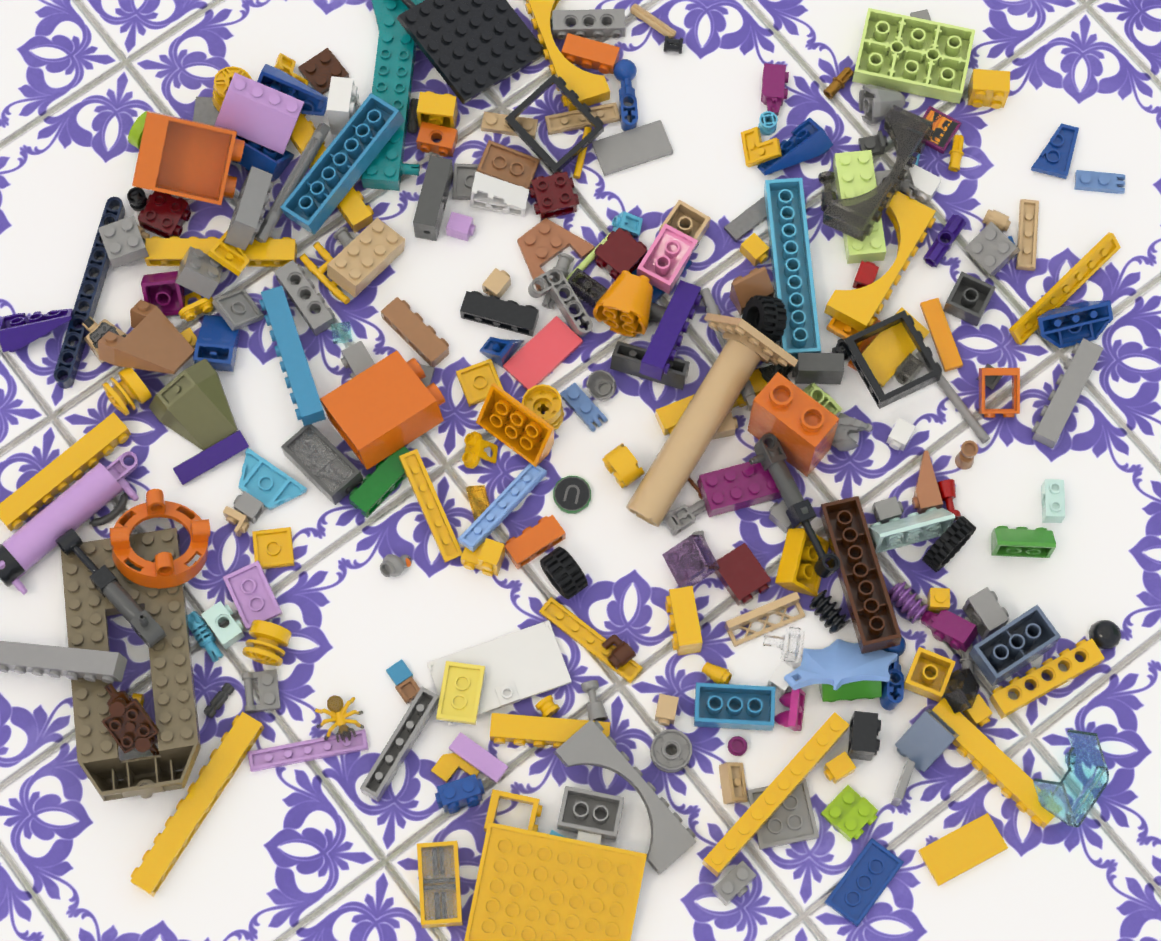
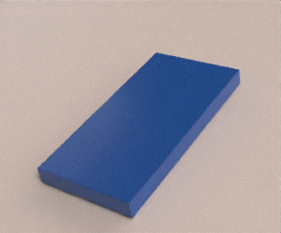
M871 838L824 903L858 927L901 868L904 861Z

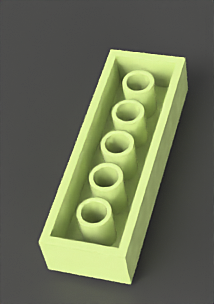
M872 151L835 153L833 169L847 264L861 263V261H884L887 251Z

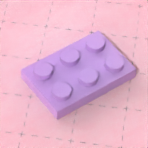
M259 561L223 577L246 630L250 629L254 620L268 621L283 614Z

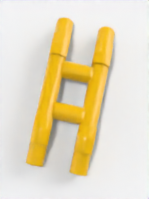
M317 241L313 247L326 262L318 268L305 253L299 259L338 300L348 304L350 298L337 287V283L333 280L330 281L324 275L327 271V264L334 258Z

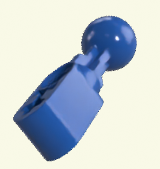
M622 59L614 66V76L621 82V88L619 89L620 126L623 131L636 128L638 122L637 99L631 82L636 76L637 68L628 59ZM624 103H631L632 106H626Z
M903 637L901 638L900 645L882 649L886 652L898 654L897 661L891 663L888 669L891 676L890 679L894 682L891 680L889 682L882 681L880 704L885 710L889 711L895 709L904 697V675L899 664V656L906 649V642Z

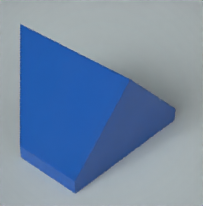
M490 337L479 351L503 368V365L513 356L525 340Z

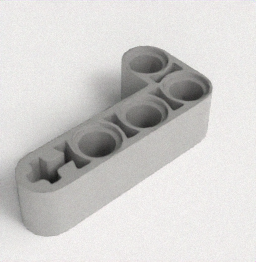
M556 268L550 269L532 280L528 286V293L531 297L539 298L550 293L572 331L579 337H585L592 330L593 323L561 270ZM549 276H555L557 282H552ZM534 284L540 285L542 291L535 290ZM560 291H563V292L566 293V295H567V298H566V299H565V298H562V297L560 296V294H559ZM570 307L576 309V315L570 313Z

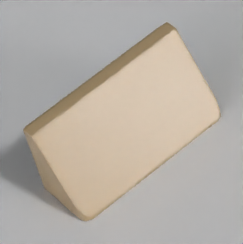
M726 762L719 765L723 803L748 802L743 763Z

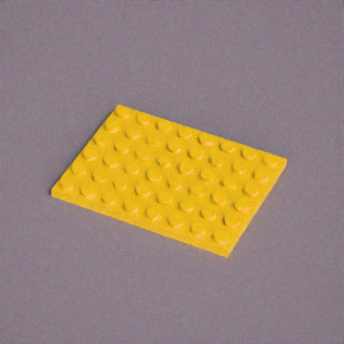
M488 822L464 941H630L647 854Z

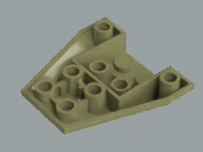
M203 359L183 370L155 395L149 405L150 410L161 423L202 450L207 449L238 430L219 375L207 359Z

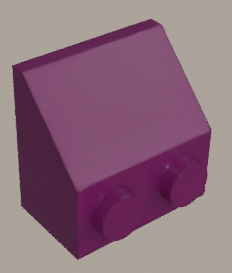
M178 271L143 275L141 281L144 301L156 305L165 316L179 315V311L185 307L184 287L175 283Z

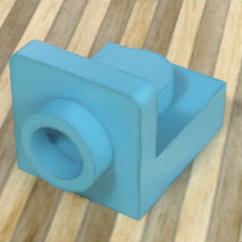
M623 211L613 218L612 231H616L620 227L623 231L627 230L632 236L638 237L643 219Z

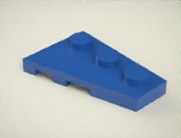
M1061 123L1031 167V170L1067 179L1079 128Z

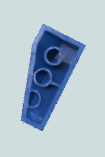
M265 63L257 82L304 101L301 114L324 116L328 97L286 72Z
M808 118L791 132L793 136L788 141L783 140L780 143L781 157L763 162L757 168L764 175H768L826 153L833 144L823 128L813 119Z

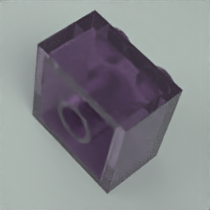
M690 535L662 554L679 588L694 586L720 569L703 535Z

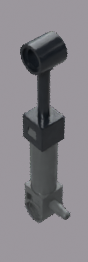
M765 434L755 444L754 451L757 456L750 458L749 463H761L764 471L769 470L788 508L786 514L793 528L804 527L819 557L814 566L816 574L822 578H828L838 570L840 560L833 553L825 554L810 524L816 517V514L809 500H804L785 463L787 457L779 440L773 434Z
M72 528L55 540L66 555L74 552L91 571L90 579L94 587L115 606L149 648L166 637L161 626L146 610H143L119 584L115 575L106 565L99 569L81 550L80 546L83 542Z

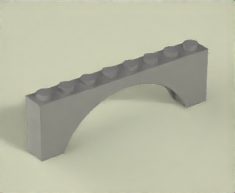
M591 719L553 753L566 768L576 765L602 767L624 778L637 791L647 809L651 826V839L646 861L659 875L697 842L694 839L696 835L689 827L686 829L681 824L683 820L676 812L672 813L668 807L670 805L663 797L659 798L656 795L655 787L649 781L647 783L644 781L642 772L636 766L634 768L628 762L630 760L623 751H618L615 747L617 745L612 737H606L602 732L604 729L598 721L593 722Z

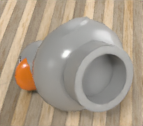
M388 554L380 564V571L385 577L399 576L404 571V568L411 566L412 559L409 555H402L399 558L396 555Z

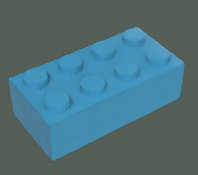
M696 682L693 727L773 731L776 687Z

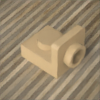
M226 506L223 511L225 520L232 525L237 524L234 532L236 536L240 537L242 533H246L248 530L249 520L246 515Z

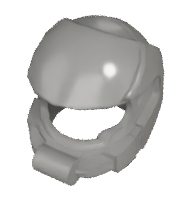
M840 413L832 446L839 451L847 452L853 450L859 445L856 444L857 442L849 437V434L858 433L859 431L871 432L873 427L870 423H865Z

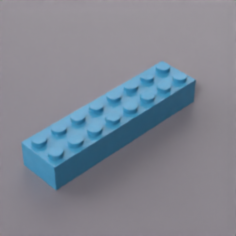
M370 93L280 208L285 216L315 235L402 125L404 119L400 111Z

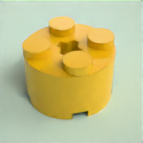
M623 443L607 453L602 459L604 466L610 474L613 473L616 482L621 488L629 486L645 474L642 467H638L636 458Z

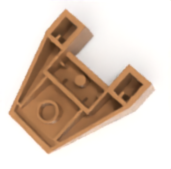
M140 300L130 310L131 327L134 329L126 337L108 331L98 341L100 360L115 366L175 374L194 355L195 351L156 305Z

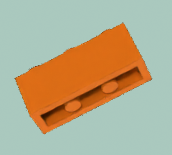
M567 33L561 53L572 64L581 65L585 69L599 70L603 74H614V66L620 56V47Z
M553 515L545 516L534 527L529 526L524 529L522 535L517 538H510L506 542L505 552L515 567L519 569L566 539V533Z

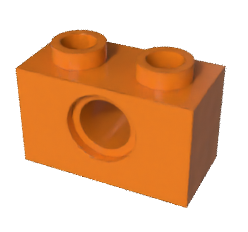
M422 122L416 140L417 149L425 153L433 152L443 157H453L458 140V130ZM435 139H440V140H441L440 142H437V143H436V142H433V140H435Z

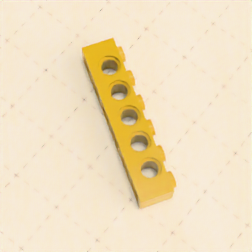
M1083 639L1075 644L1076 648L1072 650L1067 648L1058 654L1060 657L1054 660L1049 658L1042 663V667L1038 669L1033 667L1025 672L1026 676L1022 678L1017 676L1009 681L1010 685L1004 688L999 686L994 689L989 700L1001 719L1101 664L1105 658L1094 640L1086 641ZM1075 655H1081L1084 661L1078 662L1075 659ZM1058 664H1064L1067 671H1061L1058 668ZM1041 674H1048L1050 676V681L1044 680ZM1025 683H1031L1034 690H1028L1025 687ZM1008 692H1014L1017 695V699L1009 698Z

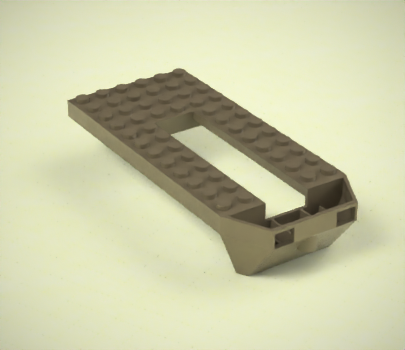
M177 528L130 535L131 548L138 556L147 561L155 562V556L161 552L171 553L173 560L181 556ZM110 538L83 542L80 546L81 550L99 569L106 565L115 575L119 584L143 610H146L161 626L166 637L149 648L155 721L159 729L157 742L160 754L121 761L118 744L102 723V720L110 715L107 702L111 696L104 689L109 683L97 679L95 682H91L84 678H78V680L71 679L77 761L103 801L134 796L147 799L153 793L183 789L186 786L201 749L184 584L161 589L138 585L124 577L115 566L112 558ZM61 550L68 647L110 652L107 616L121 613L94 587L90 579L91 571L74 552L66 555ZM129 560L125 562L128 566L139 572L142 570L133 565Z

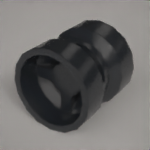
M134 187L128 191L127 199L131 208L134 211L144 210L147 205V197L144 190Z

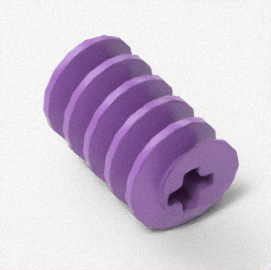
M906 581L897 583L888 591L889 596L892 595L890 600L891 602L897 601L895 607H902V614L908 612L906 618H913L911 624H914L924 615L928 604L921 606L920 604L923 599L915 600L917 593L909 594L912 588H904L907 583Z

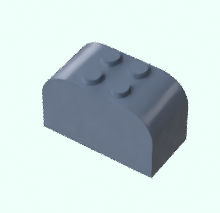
M1037 604L974 645L969 655L989 683L995 686L1050 650L1061 636Z

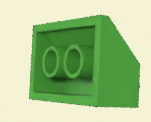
M997 526L991 533V556L1050 558L1056 548L1053 531L1043 527L1031 530L1027 527L1009 529L1007 526Z
M863 680L841 685L837 690H833L832 685L819 684L823 702L853 701L855 699L882 697V681Z

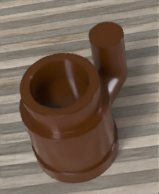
M612 635L601 645L605 650L609 649L613 644L617 646L610 653L611 655L607 657L610 664L617 670L627 664L636 654L625 641H622L617 635Z

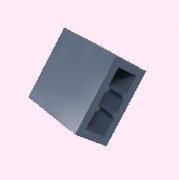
M929 708L896 742L895 746L900 755L903 757L907 756L911 761L915 762V769L925 772L959 735Z

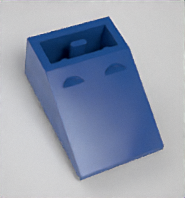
M204 315L195 345L194 364L207 359L215 370L234 372L241 328L232 331L222 316Z

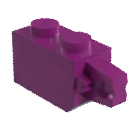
M764 63L761 102L767 105V111L774 112L778 116L780 107L783 106V100H787L788 89L785 88V83H788L789 72H786V65Z
M942 610L939 614L926 611L921 617V623L931 629L932 635L936 640L949 643L955 650L960 649L966 652L978 635L975 624L948 610Z

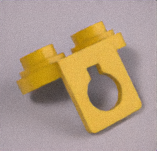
M195 292L186 295L185 307L178 313L180 318L189 322L201 313L211 312L214 309L212 304L213 298H201ZM190 298L198 299V301L188 305Z
M476 431L465 436V453L462 456L465 467L474 469L479 464L480 458L490 463H496L497 445L482 439V435ZM490 447L492 449L491 457L487 455L484 448Z

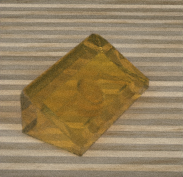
M485 485L466 487L474 521L490 505Z

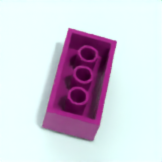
M746 462L701 474L697 481L702 499L705 502L708 517L782 497L769 470L764 471L761 463L750 464Z

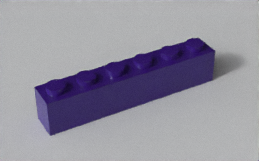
M682 280L679 281L641 361L639 373L660 381L664 374H668L671 365L669 362L670 360L674 361L677 353L675 349L682 344L683 332L687 333L690 325L688 321L689 319L693 320L696 309L694 308L701 303V287Z

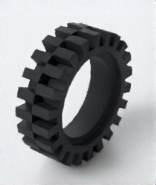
M961 516L935 541V544L926 552L922 561L935 572L939 571L966 544L976 530V527L964 516Z

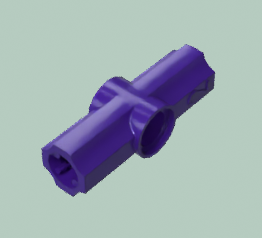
M953 214L942 231L939 232L936 240L923 257L926 264L937 268L947 251L951 249L952 244L966 225L961 216ZM941 239L948 240V243L942 242Z

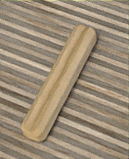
M635 3L630 8V12L663 36L673 39L676 36L677 32L638 4Z

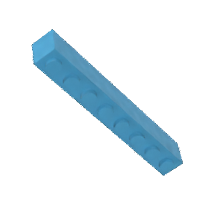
M283 286L261 292L262 300H259L262 311H267L268 315H264L267 326H272V330L269 332L272 342H277V346H274L277 357L281 356L283 360L279 362L282 372H287L288 377H285L287 388H292L293 393H290L292 403H297L298 409H295L297 419H302L304 426L325 420L324 410Z

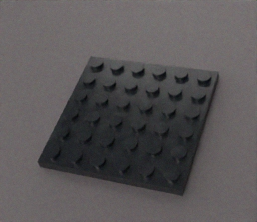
M424 0L397 17V20L462 104L467 103L544 57V48L507 0Z

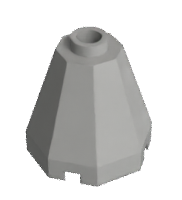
M869 84L863 85L862 88L864 90L859 92V110L864 111L865 116H862V120L869 125L876 124L901 111L905 105L904 95L897 90Z

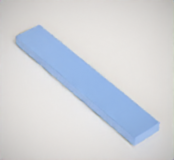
M529 463L458 538V542L474 552L547 475V470L539 465L535 467Z

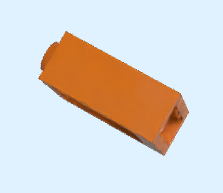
M979 368V414H984V418L996 417V414H1003V417H1015V414H1020V368ZM985 376H1012V409H985Z

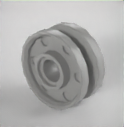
M666 729L658 733L653 739L650 748V757L653 764L660 771L666 773H676L683 770L689 764L692 755V744L689 738L683 732L676 729ZM674 747L677 753L675 755H668L666 749Z

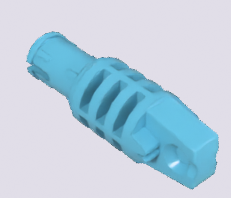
M196 611L188 614L189 629L199 646L203 649L205 648L212 662L218 661L219 657L222 658L224 655L216 645V638L207 623Z

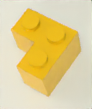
M486 538L485 542L474 552L465 547L460 558L461 564L469 570H481L487 576H498L505 558V545Z

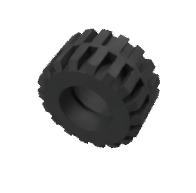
M755 295L746 303L742 319L776 343L784 334L787 312L781 299Z
M559 546L540 560L543 572L564 598L569 600L588 586L585 574L564 548Z

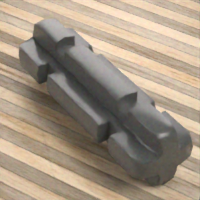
M412 98L410 102L409 122L407 125L408 133L417 132V106L419 99Z
M225 683L222 691H219L210 702L211 705L204 709V714L209 718H213L217 713L216 710H219L228 699V695L233 693L234 687L229 683Z

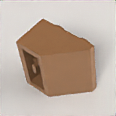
M765 266L760 269L755 268L744 277L739 276L732 281L729 297L740 315L743 314L746 303L751 297L755 295L774 296V290Z

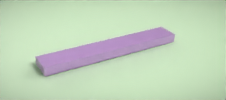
M363 729L330 737H321L248 751L247 753L250 771L256 772L369 750L366 731Z

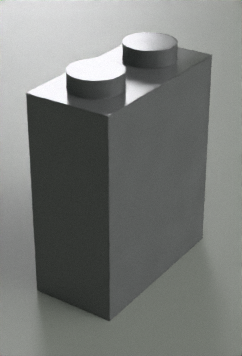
M798 353V362L795 367L792 366V377H795V384L841 385L844 374V353Z

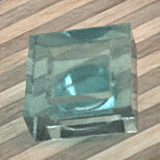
M350 322L331 324L334 344L353 342Z

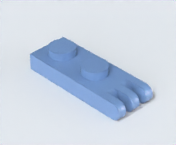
M1076 170L1074 190L1124 194L1125 188L1122 187H1125V181L1123 180H1125L1126 175Z
M575 382L560 393L562 399L592 432L596 430L592 424L593 422L597 427L602 425L598 418L604 423L608 421L606 416Z

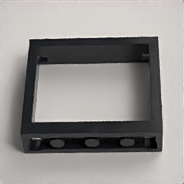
M554 74L505 118L508 126L552 173L560 172L604 132V123L597 116L594 118L590 113L591 109L585 103L581 104L578 100L579 96L573 90L569 91L565 87L566 82L560 76L557 78ZM553 84L595 127L557 163L516 120L525 109Z
M905 310L844 339L843 347L879 409L939 381L942 374L940 364L938 362L935 363L932 358L931 349L925 346L921 332L915 329L912 317L907 315ZM902 323L930 373L884 394L856 344Z

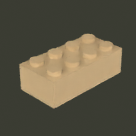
M376 218L327 264V276L356 298L404 251L405 238L379 218Z

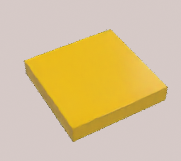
M491 359L456 371L469 407L484 402L493 383L503 389Z
M291 527L252 531L255 562H260L263 569L295 566Z

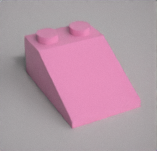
M665 223L639 264L637 276L644 275L648 277L651 285L670 294L698 240Z

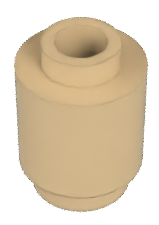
M988 209L982 223L987 226L992 221L1002 232L1003 230L1007 232L1011 221H1009V216L994 209L993 211Z

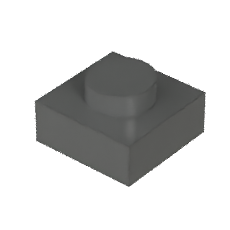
M986 364V366H985L984 368H994V367H992V366L989 365V364ZM985 376V386L993 390L1002 376Z

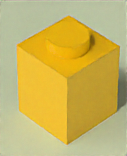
M755 233L740 245V252L754 267L759 263L763 264L769 257L770 248Z
M930 588L927 594V611L940 613L942 610H949L950 588Z
M980 694L965 702L960 708L974 726L979 725L983 727L990 722L989 718L993 714Z
M846 751L827 762L823 772L829 781L832 780L836 784L856 770V766Z

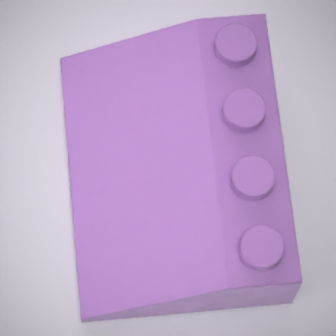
M234 73L214 126L236 130L237 136L283 155L304 106V101Z

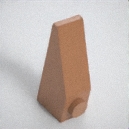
M928 450L924 451L912 498L913 508L917 509L919 514L925 513L927 509L933 507L940 509L943 505Z

